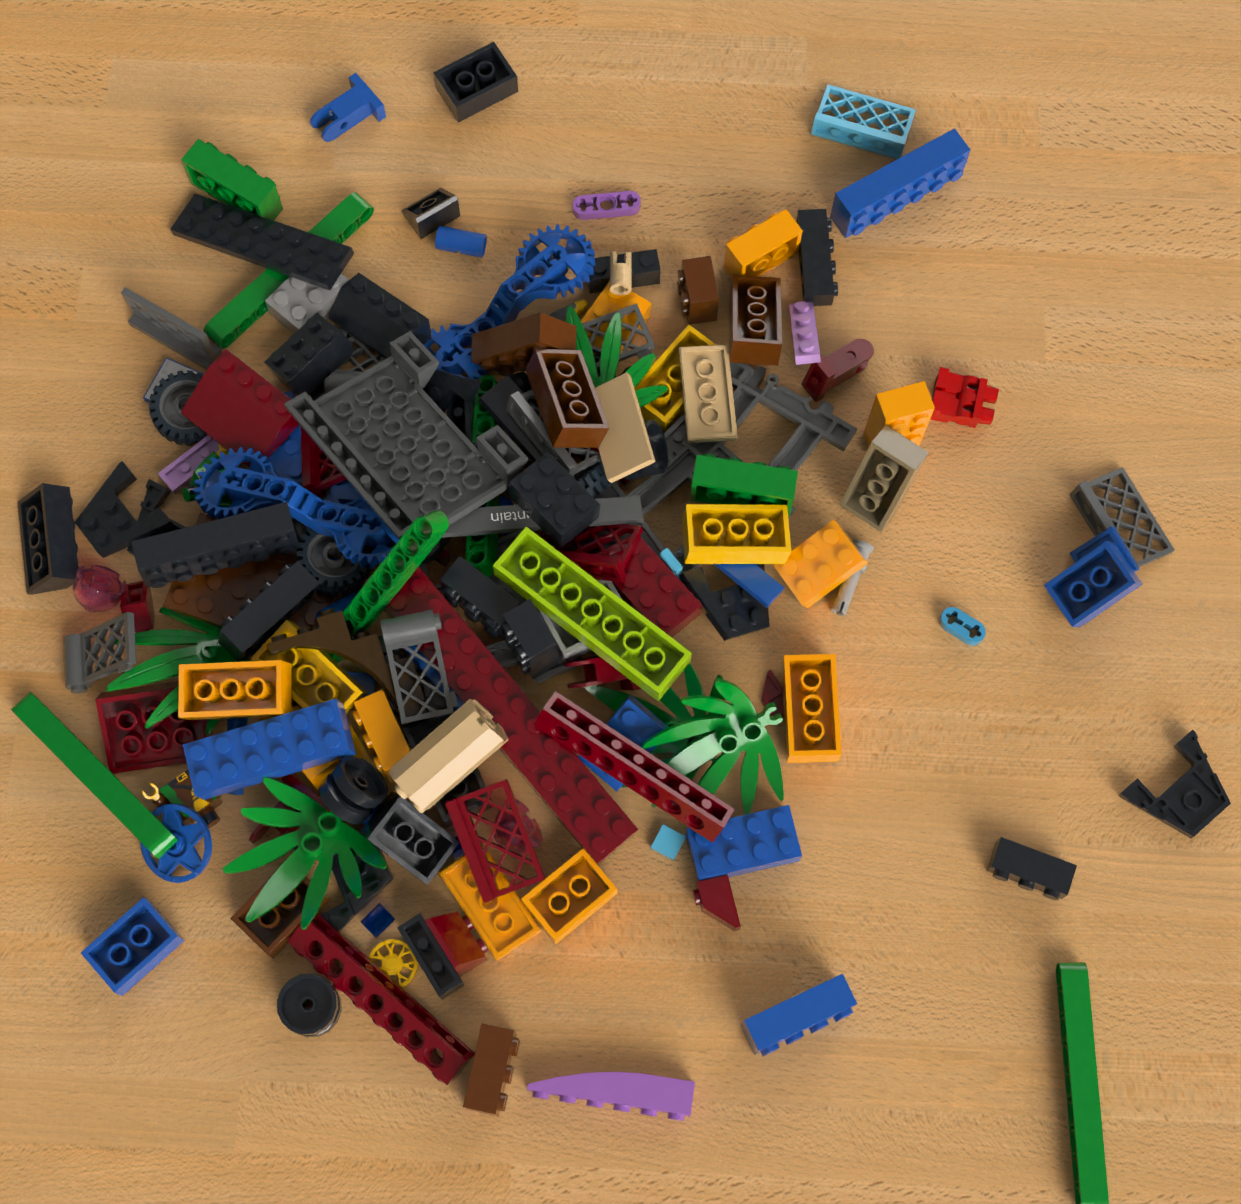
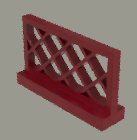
M301 427L302 487L320 498L326 495V488L346 480V478L336 466L332 465L333 463L329 458L325 461V453ZM332 468L333 472L329 478L325 479L326 473Z
M630 524L587 527V531L574 537L561 549L555 544L554 548L594 579L623 583L626 577L625 567L643 529L641 526ZM542 530L539 537L547 543L553 542ZM602 531H610L609 534L599 539L596 537V534ZM626 533L632 534L630 538L624 541H620L618 538ZM590 537L594 539L593 542L583 547L579 544V542ZM614 539L616 540L617 544L604 550L602 545ZM575 544L578 547L574 551H564ZM598 547H599V549L601 550V552H599V553H597V554H588V553H587V552H589V551H591V550H594V549H596V548H598ZM620 550L623 551L621 557L610 556Z
M508 779L449 799L445 803L483 903L545 880L544 872ZM501 787L504 788L507 796L503 806L489 800L493 790ZM489 792L486 798L480 796L482 794ZM476 798L484 802L479 815L468 810L466 800ZM508 802L510 803L512 810L507 808ZM487 804L501 810L496 823L482 817ZM504 812L515 816L517 823L513 831L499 825ZM471 817L477 819L476 822H475V824L473 823V820H472ZM480 821L494 827L488 840L478 836L476 828ZM518 827L520 829L521 834L516 832ZM497 829L511 835L506 848L491 842ZM514 837L525 842L526 849L523 856L509 850ZM481 842L486 844L484 849ZM489 846L503 852L498 865L487 859L486 852ZM528 852L531 859L526 858ZM506 854L521 860L516 872L501 867ZM523 862L533 865L537 876L528 879L519 875L518 873ZM491 867L496 869L494 874ZM499 871L513 877L508 887L499 889L495 880ZM516 879L521 880V882L514 884Z

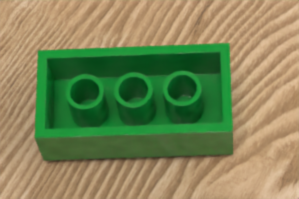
M197 139L181 159L190 183L221 203L271 220H275L283 210L280 196L273 180L268 177H261L248 165H241L232 155L221 153L212 143H205Z
M713 454L697 455L690 501L706 504L787 505L789 517L795 495L798 471L788 466H779L778 468L767 466L763 462L746 463L738 458L722 459L717 458Z

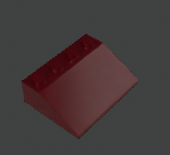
M227 349L208 367L180 412L228 452L232 448L234 453H237L238 449L242 447L246 453L249 448H252L254 453L260 451L262 456L267 458L300 425L284 406L291 399ZM242 462V463H244L247 467L250 468L251 463H249V462Z
M179 681L101 692L95 699L108 767L113 774L186 763L183 744L212 736V731L209 735L205 734L207 720L178 718V710L155 725L145 728V723L151 714L179 685Z

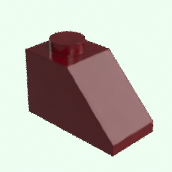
M144 581L124 584L120 603L122 614L126 612L134 613V630L136 633L153 629L155 613L151 587L147 588Z
M728 875L698 881L696 889L692 890L695 905H701L703 913L733 931L740 930L741 925Z

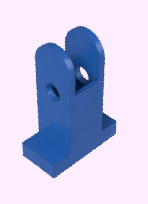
M357 73L349 77L351 89L319 109L310 119V125L313 128H320L329 121H334L322 132L321 137L325 142L333 141L371 114L378 122L386 117L384 104Z

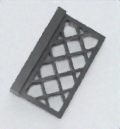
M126 287L121 292L132 313L128 323L133 328L206 370L222 353L220 347L209 341L206 333Z
M531 389L523 394L517 391L510 395L506 411L542 456L549 452L573 477L574 474L602 461L600 452L592 451L590 448H553L545 424L541 420L539 408L532 407L527 402L529 399L536 400L533 390ZM571 453L583 455L585 460L577 464L571 457Z
M1123 467L1090 482L1084 481L1078 484L1069 494L1094 536H1097L1111 526H1114L1117 532L1119 527L1131 531L1129 540L1122 537L1121 539L1139 568L1171 554L1175 550ZM1119 476L1124 484L1123 489L1112 486V479ZM1097 486L1105 489L1104 497L1096 496L1092 487ZM1109 492L1121 495L1120 504L1108 500ZM1126 498L1135 501L1137 505L1136 510L1124 506ZM1106 506L1118 510L1116 519L1108 516L1105 511ZM1122 512L1134 516L1132 525L1121 521ZM1139 518L1148 522L1150 526L1149 531L1137 527ZM1135 533L1147 537L1145 546L1134 542ZM1152 539L1159 541L1164 550L1157 551L1150 548ZM1132 548L1144 552L1142 560L1138 562L1135 560L1131 553Z

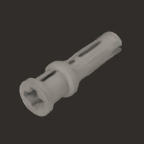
M853 540V543L867 560L869 554L873 553L874 547L867 542ZM866 565L841 583L831 608L833 613L839 611L837 615L846 616L860 574L866 572Z

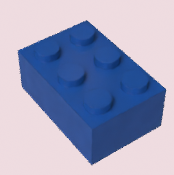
M1105 541L1044 584L1070 625L1078 628L1143 585L1115 543Z
M631 694L605 722L606 725L641 748L644 741L669 728ZM657 746L649 747L644 750L651 754ZM578 754V758L616 792L622 787L623 784Z
M143 897L86 947L81 954L112 991L123 996L185 940L155 905Z

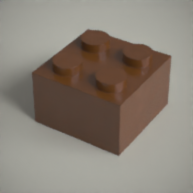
M711 256L682 260L681 269L677 270L678 295H682L681 311L683 317L687 316L688 325L717 321L719 295Z

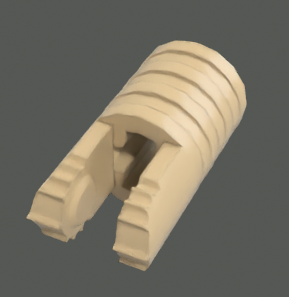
M611 251L610 292L620 296L627 295L632 290V253L626 252L624 263H617L616 251Z

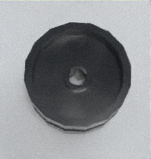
M654 420L644 421L656 462L625 476L624 478L627 480L643 478L645 475L663 474L667 469L668 447L663 430Z
M350 755L342 758L334 767L333 772L329 773L319 786L320 797L326 807L334 815L351 824H361L373 813L374 808L385 800L389 792L384 777L372 764L360 757Z
M300 974L290 979L282 987L277 999V1013L281 1022L290 1031L307 1038L319 1037L329 1032L337 1024L342 1012L341 998L337 989L323 977L314 974ZM311 1000L313 1006L311 1009L306 1010L305 1006H309L308 1001Z

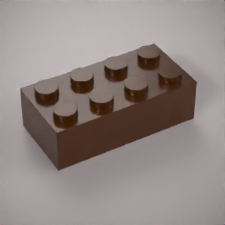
M733 274L729 296V360L731 363L778 366L782 349L781 278Z
M540 312L472 334L471 363L480 365L484 370H495L502 376L511 375L518 371H526V367L535 349L576 350V326Z
M535 349L526 367V372L552 447L599 448L609 430V425L581 350Z

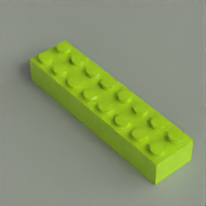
M525 527L493 565L496 577L526 600L531 599L536 608L657 701L661 699L691 662L692 653L528 527Z

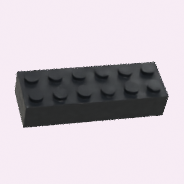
M287 502L131 542L138 571L147 588H161L166 586L167 583L176 580L184 582L196 575H211L217 573L219 569L227 567L238 568L246 562H261L269 559L270 556L277 554L288 555L296 549H300Z

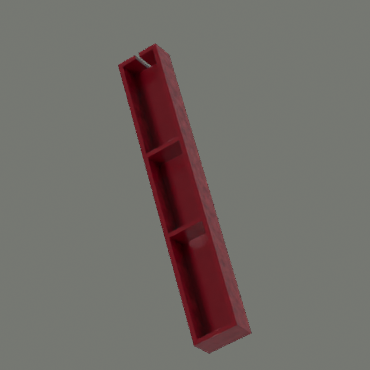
M418 567L384 611L390 618L433 609L434 614L439 613L442 629H438L437 632L448 685L464 704L469 699H475L491 713L495 725L499 723L508 738V741L499 749L580 847L584 848L596 864L599 865L638 832V828L571 749L534 725L541 712ZM434 641L422 644L419 649L428 661L436 653ZM436 657L433 661V664L439 667L438 660Z

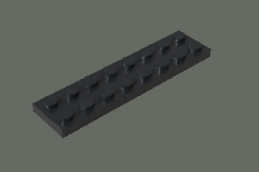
M198 194L193 195L170 229L174 236L329 291L354 254L352 247Z

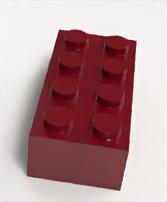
M632 534L628 535V536H627L625 539H623L622 541H624V540L630 538ZM640 537L625 567L626 577L623 583L614 581L612 583L624 602L673 638L701 615L702 604ZM620 550L610 556L621 557L623 551Z

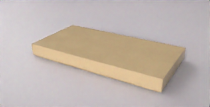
M728 345L679 347L687 443L737 440Z
M627 372L595 388L609 425V430L598 449L607 480L611 483L656 462L633 382Z

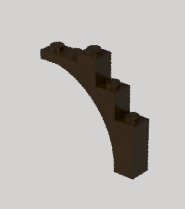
M334 608L319 612L320 617L314 620L315 630H313L312 626L296 630L298 635L287 638L286 633L272 637V643L266 645L269 656L294 648H307L326 651L350 660L369 673L381 685L393 703L401 723L390 665L385 661L377 633L370 635L369 631L353 635L355 640L351 641L342 611L335 612ZM402 653L395 655L394 660L404 667L411 656L404 658ZM412 660L406 669L417 675ZM396 666L397 675H399L402 669ZM404 672L399 679L400 687L407 692H410L417 682V679L407 672ZM419 683L412 695L425 703L426 701ZM401 692L404 701L407 695ZM410 697L404 706L406 717L417 715L423 705ZM425 708L422 714L429 713L428 709Z

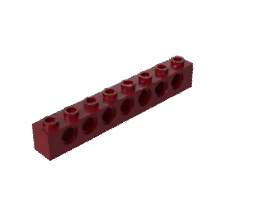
M556 691L534 723L536 727L710 842L716 839L735 810Z
M316 913L305 930L301 929L300 923L287 941L293 946L294 951L298 955L305 957L313 964V968L318 973L324 974L338 991L344 992L357 1008L364 1010L372 1017L373 1022L377 1026L384 1028L392 1035L393 1040L397 1044L404 1046L412 1053L413 1058L417 1062L424 1064L432 1071L433 1076L438 1081L444 1082L446 1085L451 1083L459 1076L475 1055L466 1044L319 913ZM317 942L321 943L323 951L319 949ZM337 959L341 961L342 968L339 967ZM357 977L361 979L362 986L358 984ZM376 994L381 997L382 1004L378 1002ZM396 1012L401 1015L402 1022L398 1020ZM416 1030L422 1034L423 1040L417 1036ZM436 1048L442 1052L443 1058L437 1054Z

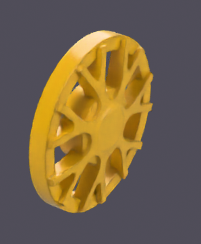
M398 939L385 940L376 945L369 955L371 961L373 959L382 960V967L379 968L389 977L398 975L399 986L402 988L407 986L417 973L418 961L404 941ZM395 944L403 946L399 955L393 953ZM386 945L390 954L383 957L378 950ZM411 953L413 961L403 963L402 957ZM403 967L412 971L408 979L400 974ZM401 978L405 979L406 981L401 983Z

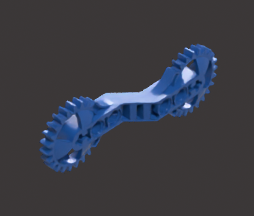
M559 224L556 225L555 230H551L549 225L546 227V232L537 229V236L530 233V242L523 240L524 248L518 249L519 256H516L515 273L500 285L486 312L471 324H450L447 331H445L442 325L438 333L431 329L432 338L424 346L439 361L437 368L453 374L465 372L470 379L478 380L481 376L487 375V371L482 369L480 365L471 363L472 347L464 349L466 346H472V334L515 321L519 312L535 299H556L558 293H561L562 297L565 298L566 291L569 290L574 295V287L583 289L582 281L590 282L589 275L594 274L593 266L596 265L594 249L591 247V242L586 241L585 234L579 236L578 229L570 233L569 226H566L564 230H560ZM560 239L567 240L565 248L558 245ZM540 243L547 246L542 252L536 247ZM569 268L576 275L572 280L565 276ZM434 343L440 347L436 354L430 348Z
M242 447L238 449L237 453H234L233 449L230 448L229 454L226 456L223 452H220L218 460L211 457L212 464H204L203 466L206 471L198 472L197 474L200 479L194 481L197 486L193 490L197 496L195 500L202 511L207 513L211 519L216 517L218 520L287 502L293 518L321 535L333 537L345 558L350 559L353 565L359 562L361 568H364L369 563L371 569H374L376 563L381 564L393 549V547L389 548L387 545L391 541L396 545L399 541L362 496L346 504L322 500L295 481L278 477L274 466L269 462L266 456L263 457L260 451L254 453L252 448H249L246 453ZM241 462L251 463L249 470L238 468V465ZM223 493H226L227 497L233 501L229 508L219 507ZM364 545L375 547L372 554L362 553Z

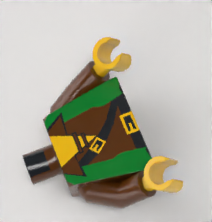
M186 770L159 789L161 793L159 794L158 788L153 782H148L154 787L151 794H146L141 789L142 795L147 799H153L152 803L157 808L172 803L189 806L202 816L208 828L213 827L220 821L214 809L223 803L222 795L206 800L194 796L189 770ZM179 811L182 821L188 819L191 823L196 822L187 813Z

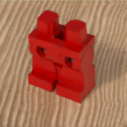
M940 367L932 394V402L935 409L930 420L945 423L950 421L959 425H968V427L976 428L978 423L991 425L995 409L982 406L983 402L995 404L999 389L987 385L988 379H979L970 375L963 376L949 372L950 369Z

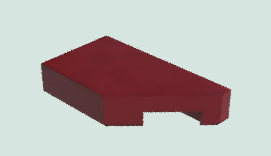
M769 670L764 684L761 703L765 707L767 704L774 702L777 710L771 712L770 716L780 713L783 718V687L772 670Z

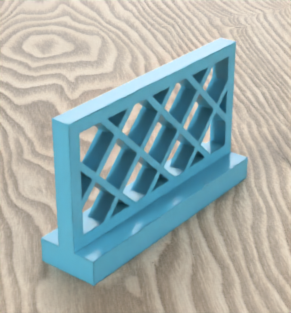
M827 84L818 112L814 118L811 135L899 159L902 156L916 109ZM829 94L837 95L841 100L832 102ZM858 101L863 106L855 109L851 102ZM846 105L849 112L841 114L837 108ZM879 107L884 109L885 113L877 115L873 109ZM831 110L835 117L823 113ZM868 111L872 118L863 120L859 114ZM903 114L909 116V118L900 122L895 115ZM854 117L858 123L850 122L845 119ZM890 118L894 124L886 127L881 120ZM876 123L880 129L871 128L868 125ZM898 129L902 136L890 132Z

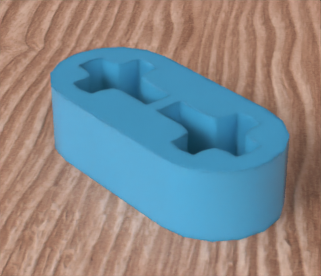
M946 608L940 616L939 624L941 628L970 646L978 645L985 637L986 629L984 625L958 608ZM954 615L956 617V622L948 624L947 617ZM973 628L977 629L978 636L971 638L969 636L970 631Z

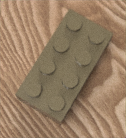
M885 425L871 442L840 506L882 532L895 515L929 452Z

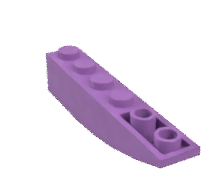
M596 1072L561 1076L530 1083L527 1086V1090L533 1092L532 1097L548 1099L550 1094L560 1096V1102L575 1104L576 1099L587 1100L586 1106L602 1108L603 1103L614 1105L613 1110L630 1112V1107L641 1109L640 1114L657 1117V1112L668 1113V1119L684 1121V1116H691L695 1082L643 1073Z

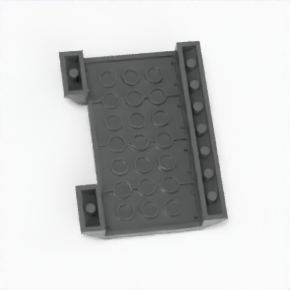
M411 331L390 342L392 356L313 401L304 392L284 404L289 413L399 540L415 519L435 510L442 511L448 518L449 525L453 524L509 489V482L520 473L528 461V457L498 425L476 437L477 449L427 395L423 388L439 366V361Z

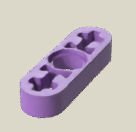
M634 191L581 195L573 201V214L580 220L631 216L639 212L641 199ZM627 200H632L633 206H628ZM604 201H610L613 207L609 210H604L600 207V204ZM617 201H620V208H617ZM593 203H596V210H594ZM584 204L586 211H581L580 205Z

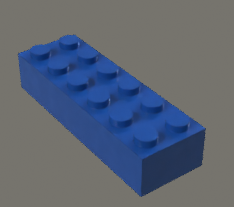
M954 128L836 192L830 218L845 238L851 235L856 236L865 227L880 223L887 215L891 213L896 214L911 202L916 203L931 191L932 193L937 192L947 182H955L961 178L971 149Z
M338 699L329 700L183 744L194 796L203 800L262 783L264 777L276 779L342 759L347 755H356L344 704Z

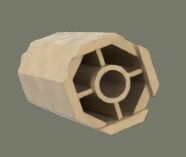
M469 699L390 768L389 775L397 783L395 790L403 799L408 797L420 813L430 809L508 741L503 728L499 723L495 725L491 713L477 700Z

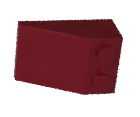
M456 911L432 917L425 921L460 977L487 960L484 953L488 949L480 937L476 940L470 931L474 927L467 915L461 917L459 912Z

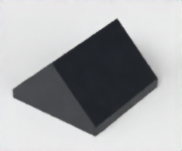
M443 188L437 189L401 210L420 239L438 230L439 226H445L461 216L457 196Z

